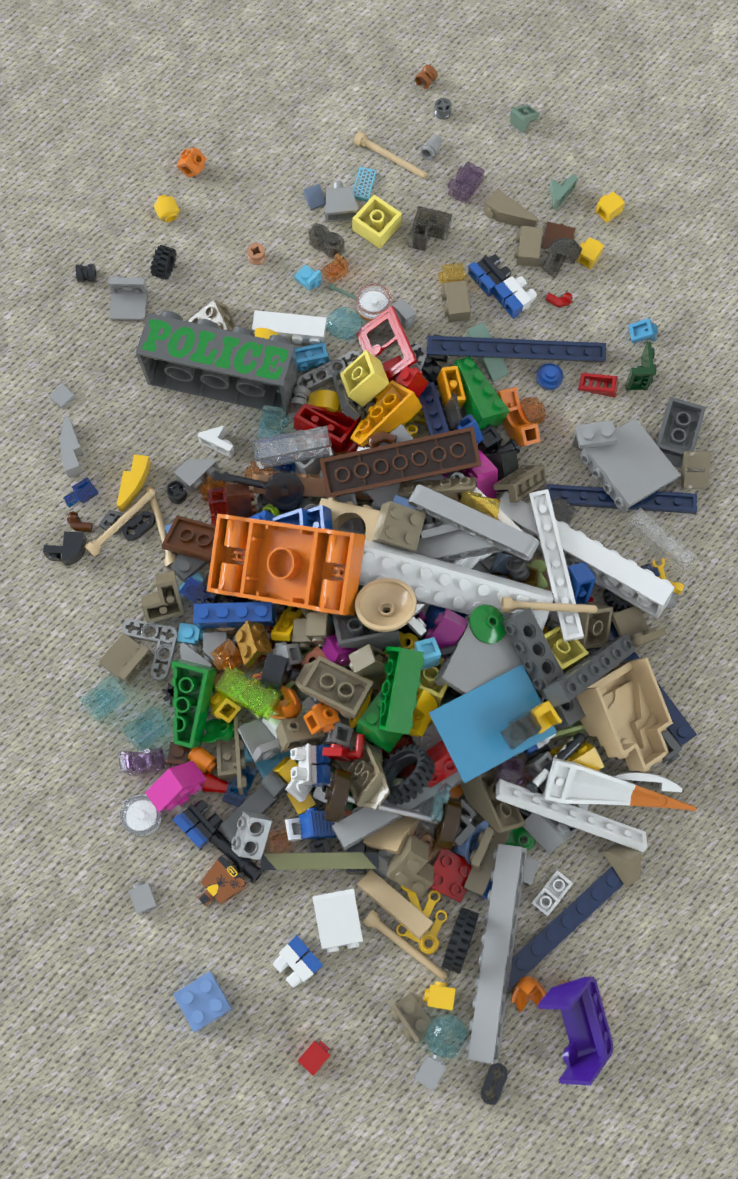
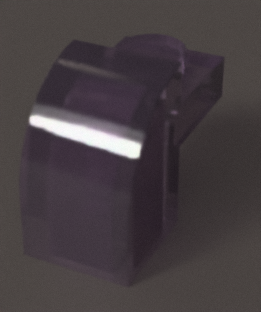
M148 748L140 752L123 751L118 753L121 773H129V776L148 774L166 769L163 749Z
M514 756L497 765L495 783L501 779L527 789L526 784L529 781H533V776L523 772L524 760Z

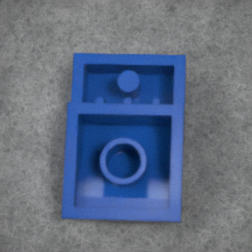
M324 505L308 510L300 508L270 518L273 522L333 530L331 509Z

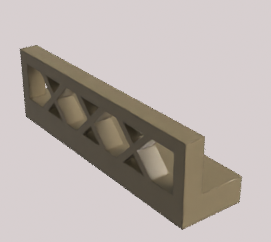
M524 465L493 484L494 490H508L510 503H517L528 496L529 493L534 492L547 483L545 465Z

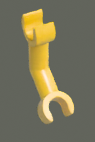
M664 558L661 559V566L656 565L655 559H653L652 566L657 567L660 573L658 578L666 579ZM670 581L675 587L673 592L681 595L684 585L679 582L674 583Z

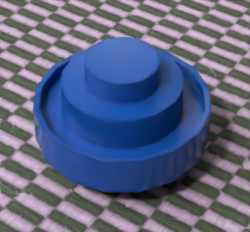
M544 364L537 371V383L543 389L554 390L562 384L563 371L556 364Z

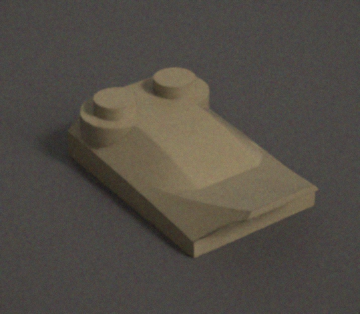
M318 656L315 661L305 664L294 682L300 691L340 711L341 715L348 719H355L359 714L373 686L372 681L321 656Z
M367 742L364 745L363 757L361 759H354L346 771L352 774L350 791L355 804L359 807L378 809L390 791L381 766L383 763L382 754Z

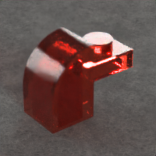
M226 487L208 489L211 525L216 526L217 514L229 515Z

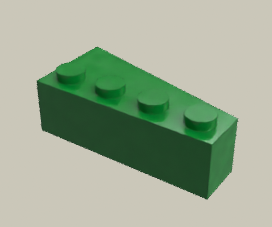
M471 357L456 360L453 366H458L466 397L463 405L467 412L465 415H472L480 431L491 424L494 427L500 426L510 410Z
M386 646L385 654H389L388 663H384L383 671L387 673V680L382 684L385 700H382L380 706L379 729L409 735L413 727V711L417 706V689L421 684L420 672L424 666V652Z
M182 659L171 661L174 677L172 678V686H174L173 706L175 710V717H173L174 744L195 748L202 744L200 739L204 735L217 668Z

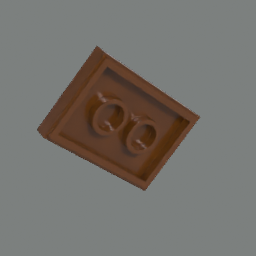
M177 515L161 545L162 549L211 562L216 526Z

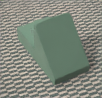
M528 104L513 107L510 111V124L524 132L529 122L537 120L540 113Z
M574 174L569 179L566 178L562 184L551 179L549 191L553 209L557 210L575 189L578 177Z

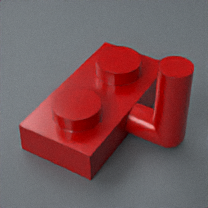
M356 734L355 751H350V748L343 747L340 744H331L330 747H323L322 755L336 761L353 762L354 759H361L363 757L365 735Z

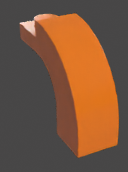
M517 387L497 391L499 397L510 410L502 423L510 439L513 438L519 446L541 442L538 424L530 423L522 412Z

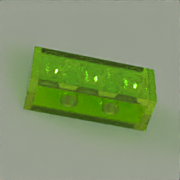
M227 667L215 686L216 691L269 721L271 714L274 713L281 701L279 696H277L278 692L270 687L267 689L260 686L261 682L253 677L249 680L243 676L244 673L235 667L233 670Z

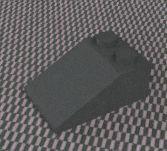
M356 610L354 615L332 614L339 647L360 649L370 644L380 650H385L386 646H401L398 629L389 632L372 630L361 623L357 617Z

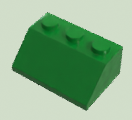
M381 689L358 720L356 732L365 735V738L386 752L391 753L404 734L379 729L380 706L382 700H385Z

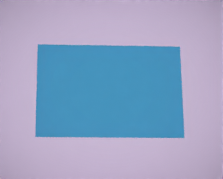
M523 664L429 712L464 783L557 733L553 725L543 733L538 734L526 716V713L542 702Z

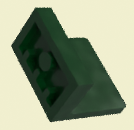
M647 341L641 355V366L631 368L625 383L626 390H648L649 385L652 384L657 368L656 364H653L655 349L652 348L651 341Z

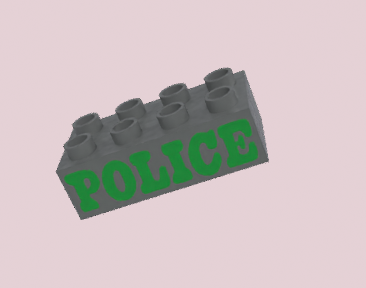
M163 311L161 316L148 313L136 350V356L148 385L286 416L289 414L290 401L293 398L294 387L297 386L296 382L299 378L295 345H292L291 341L284 336L271 335L269 339L256 337L254 332L244 327H234L233 331L219 329L215 322L208 319H198L197 323L183 321V318L177 313Z

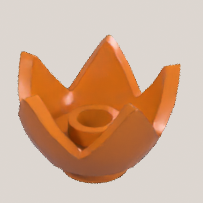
M282 685L281 691L284 699L269 702L270 707L278 714H271L270 718L278 720L296 718L302 710L301 700L294 689Z
M523 977L512 991L511 1003L515 1002L518 1011L521 1013L529 1000L538 1006L547 993L542 984L535 980V978Z

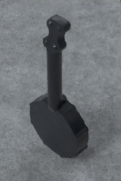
M219 470L214 471L213 481L215 482L222 480L223 483L229 481L265 489V496H267V499L274 508L289 510L301 503L304 485L296 473L281 470L268 478V482L232 475L227 471L224 473H220Z

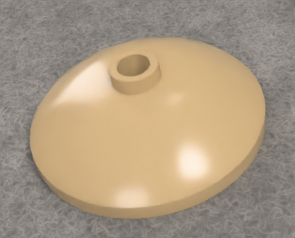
M380 578L369 582L359 591L355 600L356 614L361 623L372 630L380 632L394 631L405 626L413 618L417 607L416 596L412 588L405 582L395 578Z

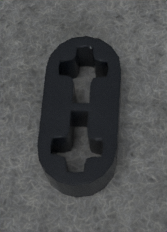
M143 511L123 527L125 538L129 541H135L155 525L154 515L149 511ZM143 518H150V523L147 524L146 522H144ZM130 528L134 530L135 535L129 534L128 530Z
M496 1063L488 1069L480 1092L481 1099L486 1104H495L500 1099L508 1076L504 1065ZM498 1067H501V1072L504 1075L499 1077L497 1082L494 1083L495 1075L492 1073V1070H497ZM493 1084L495 1085L493 1093L496 1094V1097L488 1101L484 1092L485 1090L489 1091Z

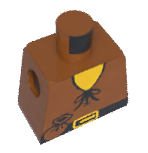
M221 855L201 880V884L206 890L198 899L205 907L214 899L222 905L249 885Z

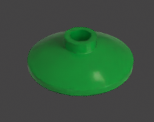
M485 604L476 607L472 611L469 625L473 635L479 641L486 644H494L500 641L506 633L502 623L505 617L496 607Z

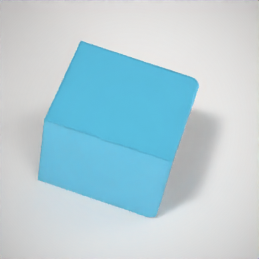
M435 637L415 642L414 650L424 652V666L421 670L438 666L441 652Z

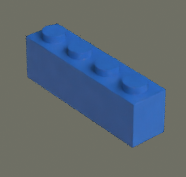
M271 602L194 604L193 623L198 629L241 628L247 620L262 623L264 627H275L276 607Z

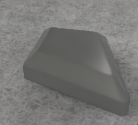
M109 510L99 526L107 531L125 513ZM134 515L133 517H131V518H130L115 534H113V535H116V534H118L120 531H122V530H123V527H124L128 522H130L132 519H134L136 516Z

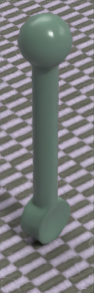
M333 283L329 285L330 290L338 291L355 299V301L357 300L358 296L336 287Z

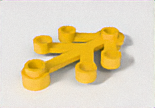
M400 885L407 892L410 903L422 912L416 893ZM434 890L429 893L428 902L422 912L428 918L435 904L441 898L440 893ZM432 893H436L438 895V899L436 901H433L430 896ZM443 910L437 911L435 915L436 921L430 932L428 930L420 940L407 929L405 934H400L398 928L403 926L402 924L397 926L396 933L401 937L406 936L417 942L419 949L423 953L432 954L439 947V940L436 936L442 924L447 920V913ZM439 913H443L445 915V919L443 921H440L437 918V915ZM428 939L433 943L430 948L425 946V941Z

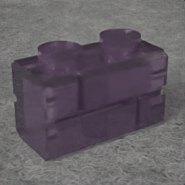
M469 161L464 166H460L456 178H452L448 184V195L467 204L484 180V169L475 166Z

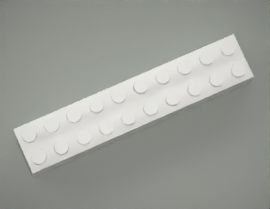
M505 491L496 506L524 533L535 537L540 542L531 503H525L522 500L517 503H510L509 493ZM556 520L567 566L585 562L588 568L592 570L596 578V584L659 619L669 603L675 588L670 581L658 578L652 571L637 566L633 560H626L617 551L603 547V544L599 541L591 540L583 532L575 531L567 523ZM539 543L536 550L542 552L541 544Z
M365 539L359 585L365 586L369 582L380 578H395L405 582L412 588L417 601L468 615L476 607L485 604L492 605L501 611L502 597H511L515 601L553 603L554 600L552 591ZM515 609V611H511V613L502 614L504 615L506 620L509 617L523 610ZM531 610L543 632L549 611Z

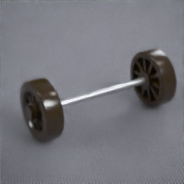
M341 769L335 770L330 787H327L325 792L324 820L339 823L346 803H355L353 796H349L351 772ZM445 796L440 804L437 817L381 804L378 809L435 823L433 846L450 850L460 827L462 803L460 799Z

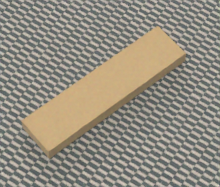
M370 869L357 883V886L419 940L433 925V922L373 870Z

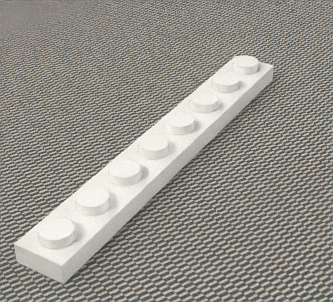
M549 490L529 493L554 603L576 604ZM557 611L563 641L568 642L584 638L578 612Z
M501 779L496 783L497 800L644 852L647 848L646 832L570 804L545 800L540 793H532L526 788Z

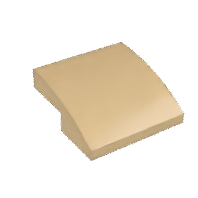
M404 816L367 837L363 843L369 847L400 855L407 838L414 835L419 820Z

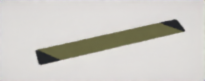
M378 852L262 854L261 870L379 868Z

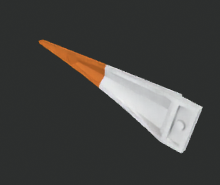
M556 758L553 759L543 793L545 800L563 804H607L697 810L696 807L573 761L569 762Z

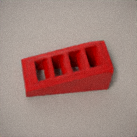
M581 373L578 390L615 398L619 383L618 376ZM586 379H590L589 386H585ZM594 380L597 381L596 387H593ZM601 382H604L603 388L600 387Z

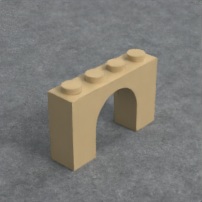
M321 498L319 506L324 505L331 509L333 530L338 531L339 527L348 520L361 519L366 525L365 539L373 540L380 511L374 510L373 507L368 505L360 507L350 501L341 503L335 498Z

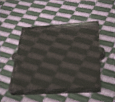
M388 319L367 334L372 347L376 344L382 347L395 337ZM395 341L393 344H391L384 350L399 345L398 341Z
M453 394L443 408L449 431L456 430L462 421L457 394Z

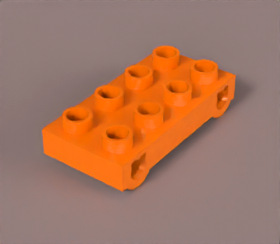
M217 514L207 591L325 613L354 615L366 535Z

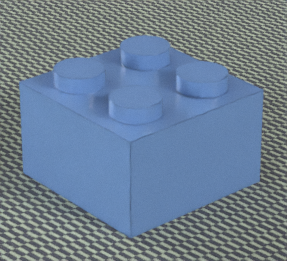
M211 971L173 994L193 1032H198L233 1010Z

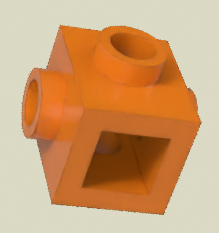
M195 147L185 149L180 154L181 158L176 167L187 177L196 176L204 169V163L207 158Z
M323 702L314 705L312 710L303 716L312 735L323 731V733L330 732L335 729L334 725L340 721L337 710L327 704L324 705Z

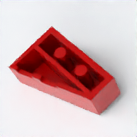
M303 404L294 416L293 429L313 440L322 437L330 443L334 452L341 455L353 432L361 422V417L354 421L351 417L349 418L344 415L343 412L338 411V413L327 411L326 408Z

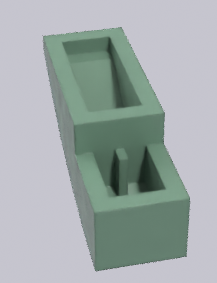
M483 322L467 330L466 337L492 338ZM477 357L492 382L509 374L502 358Z

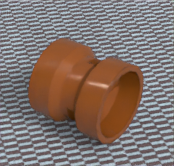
M427 64L422 68L421 73L417 74L415 82L418 86L424 83L423 89L426 90L431 85V82L438 77V73L433 66Z

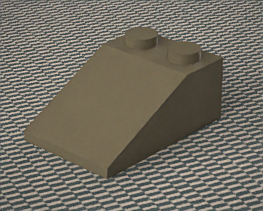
M502 769L485 772L466 783H461L463 794L468 803L498 833L526 825L518 807L496 799V783L499 779L506 781Z

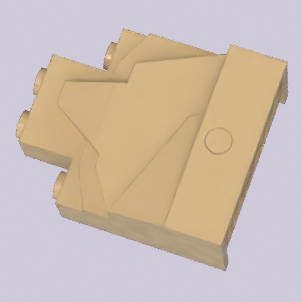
M648 658L620 662L576 696L586 715L580 721L589 736L598 738L600 745L605 748L608 758H625L629 771L643 773L650 770V766L662 762V758L669 754L662 733L673 722Z

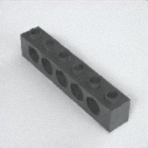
M528 608L502 621L543 703L549 701L543 689L564 673L533 612ZM576 697L570 702L553 707L562 722L555 725L557 730L568 727L586 716Z
M627 633L609 640L544 688L543 691L551 705L556 707L570 702L636 650Z

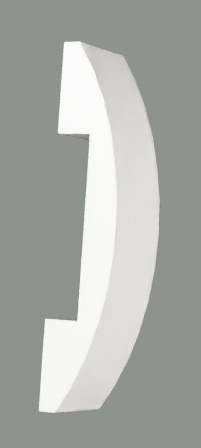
M622 771L609 774L622 780L658 782V789L661 791L682 792V788L674 782L650 772Z

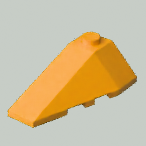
M392 380L384 390L379 392L376 397L377 402L374 406H370L366 419L361 420L350 437L351 440L363 447L369 443L368 439L371 435L380 431L388 433L411 420L423 408L414 392Z

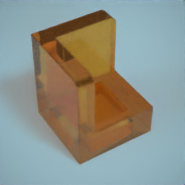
M287 829L269 832L268 840L271 854L292 851Z

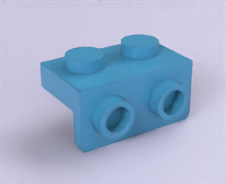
M325 342L295 348L299 372L318 368L329 362V354L327 353Z

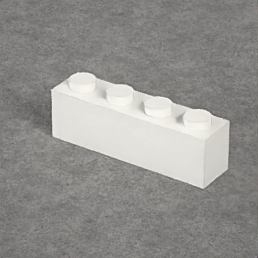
M255 310L252 332L255 333L256 328H267L286 337L294 344H301L303 342L314 345L325 342L327 321L326 317Z

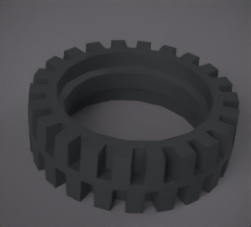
M409 744L408 747L405 745L402 746V750L398 748L395 750L396 753H391L389 755L390 758L383 761L385 764L381 765L390 791L385 799L393 805H397V803L402 805L404 801L408 803L411 797L413 799L417 798V793L421 794L424 791L422 788H427L429 785L427 781H431L433 778L432 774L435 772L434 761L418 745ZM417 762L413 773L404 782L392 787L396 776L405 767Z
M461 907L445 952L442 968L460 974L479 913Z

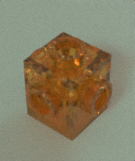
M229 638L210 653L215 659L212 663L219 671L223 669L228 675L243 663L240 651Z

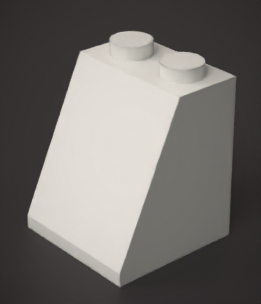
M354 889L313 896L322 950L332 953L339 951L341 946L347 945V949L360 947L359 943L363 942Z

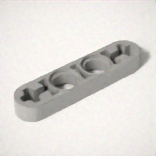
M358 351L348 352L301 375L297 379L296 384L297 386L305 387L303 382H306L308 386L305 388L312 392L333 381L332 373L336 365L343 366L342 370L339 371L341 373L347 368L345 361L349 366L353 362L352 358L357 359L361 354ZM326 373L324 379H317L318 374Z

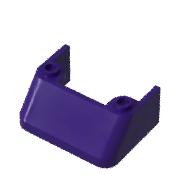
M582 977L552 987L538 1004L539 1009L561 1010L569 1039V1044L563 1051V1060L566 1062L567 1068L559 1078V1084L591 1086L613 1053V1040L597 981L594 977Z

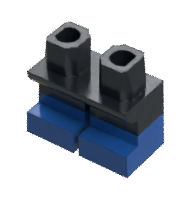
M496 254L490 257L484 255L479 262H473L468 267V275L477 285L479 284V287L488 297L493 294L494 286L511 276V270L507 266L501 269L497 267L500 265L501 260Z
M203 799L194 806L191 803L184 812L172 819L200 850L215 835L216 830L223 822L216 813L208 820L205 819L203 815L210 809V806Z

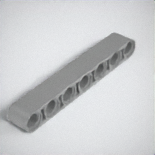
M422 485L416 486L408 500V504L413 508L527 561L531 560L540 543L535 537Z

